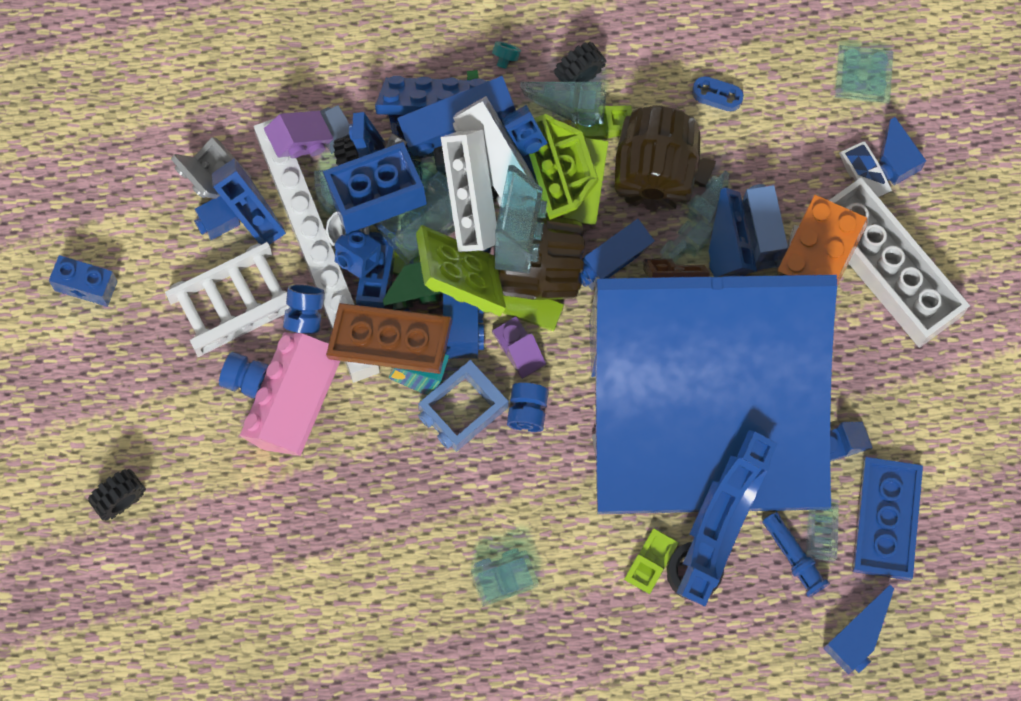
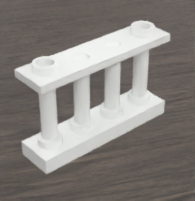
M268 242L262 245H252L246 250V253L186 282L179 281L169 288L170 290L165 292L171 305L179 301L196 333L190 342L197 357L284 315L285 310L290 308L286 304L287 292L283 291L266 260V258L272 256ZM256 264L272 294L271 300L263 304L256 302L240 272ZM229 276L247 307L246 312L237 317L231 316L215 283ZM205 289L221 319L220 325L211 330L205 328L189 297Z

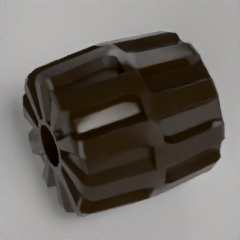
M662 105L640 107L633 110L631 116H626L615 160L614 187L618 196L624 197L626 203L632 206L644 204L646 210L656 211L660 206H665L668 210H674L678 202L683 204L689 202L700 163V130L695 118L688 116L680 109L664 107Z
M539 214L502 216L497 224L499 243L494 245V256L503 295L532 300L573 299L577 297L582 285L581 272L584 271L582 254L585 251V241L582 223L576 219L562 217L550 220L548 215Z

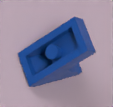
M842 422L836 429L830 430V462L873 448L863 422Z

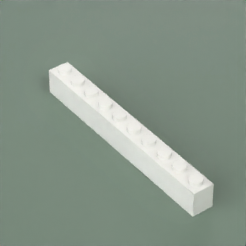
M271 119L254 125L256 138L315 287L324 290L323 308L333 330L339 303L355 304L341 269L334 262L335 254L297 159H292L290 156L278 158L264 131V128L273 120ZM345 362L353 383L380 373L379 366Z

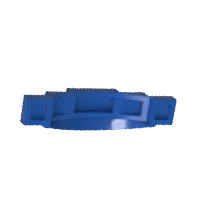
M749 430L737 457L730 456L720 481L712 482L689 533L694 539L683 562L688 568L676 592L677 594L702 606H706L713 589L720 581L740 529L770 468V460L778 443L755 431Z

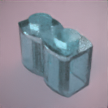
M518 548L503 553V558L492 562L490 558L474 564L475 568L471 570L470 575L482 607L538 587L539 582L526 550L519 552Z

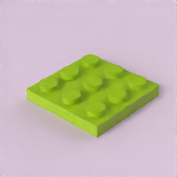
M421 225L416 232L424 285L434 292L447 294L458 302H466L478 307L483 312H490L501 316L506 309L495 256L482 250L458 252L456 239Z

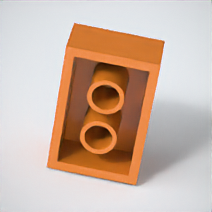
M814 195L777 270L778 276L837 275L838 286L867 227V217Z

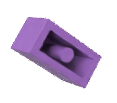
M320 111L279 114L264 128L278 158L290 156V158L294 159L308 154L310 156H317L326 150L325 146L333 140Z

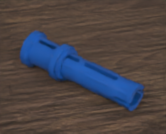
M778 512L771 514L762 521L793 567L791 569L792 575L794 577L797 576L807 590L806 595L808 598L830 584L828 579L824 580L815 567L816 561L814 558L807 557L799 546V543L787 528Z

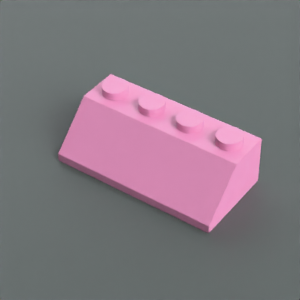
M283 333L239 436L266 451L301 456L340 361L327 358L328 343L302 333Z

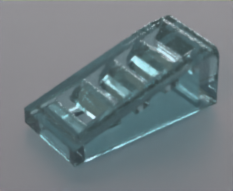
M831 503L830 510H821L832 512L831 517L815 515V510H808L805 550L807 557L814 558V560L831 562L837 559L839 504ZM815 521L831 523V527L815 526ZM815 532L828 533L830 538L815 537ZM815 543L829 544V549L817 548L814 545Z

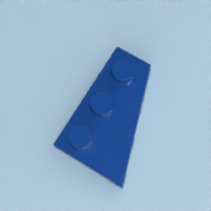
M364 112L353 113V124L349 125L350 139L354 142L359 157L385 149L387 143Z

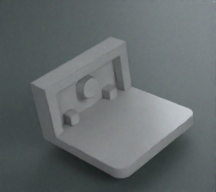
M211 137L194 157L174 154L171 158L176 165L174 167L175 170L182 177L188 178L192 182L193 190L200 197L214 199L220 195L213 187L212 173L234 159L233 155L224 145L214 137ZM243 168V170L251 178L252 176Z

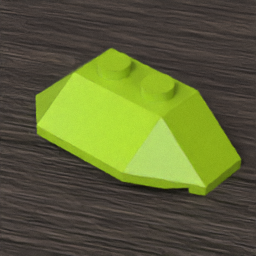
M543 114L534 119L548 144L542 146L537 152L529 154L548 217L551 220L577 210L599 180L583 132L554 119L552 116Z

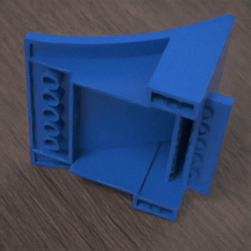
M837 275L597 279L589 321L591 377H596L597 514L699 512L712 482L720 481L730 456L737 457L749 430L755 431L778 443L770 460V468L749 511L830 510L831 376Z

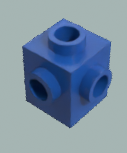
M357 230L346 235L343 234L337 239L334 262L341 268L362 279L379 264L381 244L369 235Z

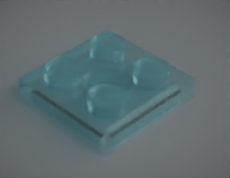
M839 45L834 98L889 104L893 51Z

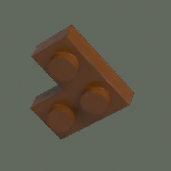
M672 258L644 259L643 270L648 278L710 277V272L705 265H676Z

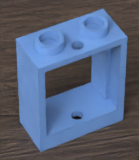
M757 184L746 189L742 202L757 270L779 267L788 250V244L774 185Z
M469 360L418 403L420 411L418 417L426 427L430 428L433 426L439 432L437 438L445 448L449 449L452 447L457 452L507 410L509 401L479 368ZM466 378L491 407L461 433L456 435L431 407Z

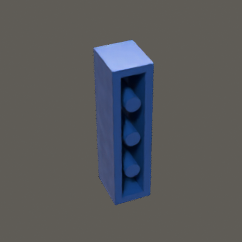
M503 76L397 118L413 157L428 155L434 151V148L442 146L441 137L456 132L453 127L455 122L453 117L456 113L487 96L502 124H504L502 118L516 111Z

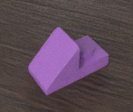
M517 317L492 330V334L522 379L546 365L533 334H527Z

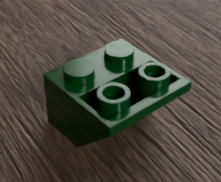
M421 262L404 265L385 295L383 304L384 306H392L393 310L412 308V302L419 300L420 304L441 301L440 296L443 293L434 292L424 285Z

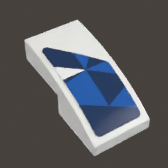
M865 141L839 152L846 171L855 181L862 178L877 197L892 191L884 172Z

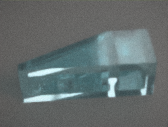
M520 82V88L525 98L563 118L585 127L604 123L606 92L602 82Z

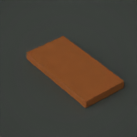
M339 303L326 356L330 360L441 374L452 319L449 316Z

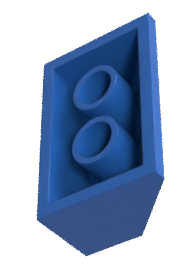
M404 142L323 171L333 203L346 234L427 205L424 186Z

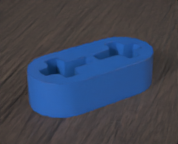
M705 76L698 78L693 84V97L700 103L730 112L736 111L742 105L743 92L733 84ZM704 85L709 86L708 90L710 92H707L706 95L701 94L700 88H703ZM730 93L735 94L734 99L736 100H733L732 103H728L727 97H725L729 96Z

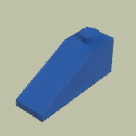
M235 158L212 173L214 189L259 244L262 245L268 242L270 245L286 234L285 229L251 178Z
M729 188L721 189L709 246V267L714 277L745 276L757 271L741 193Z
M370 232L369 236L381 244L379 264L362 279H359L356 305L389 309V306H384L383 299L392 286L397 235Z
M891 585L823 648L848 675L854 669L860 673L871 662L868 656L875 650L893 595L894 588Z

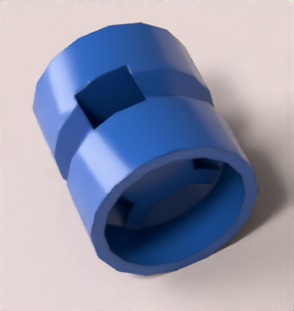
M309 285L288 286L286 304L290 308L285 310L283 327L296 333L313 334L319 332L321 314L318 310L323 308L324 290Z
M231 352L222 367L219 386L234 392L241 388V393L255 399L269 364L255 360L249 363L247 356Z
M533 383L513 384L510 402L514 406L509 408L507 426L514 430L543 431L546 413L542 409L547 407L549 390L544 386Z

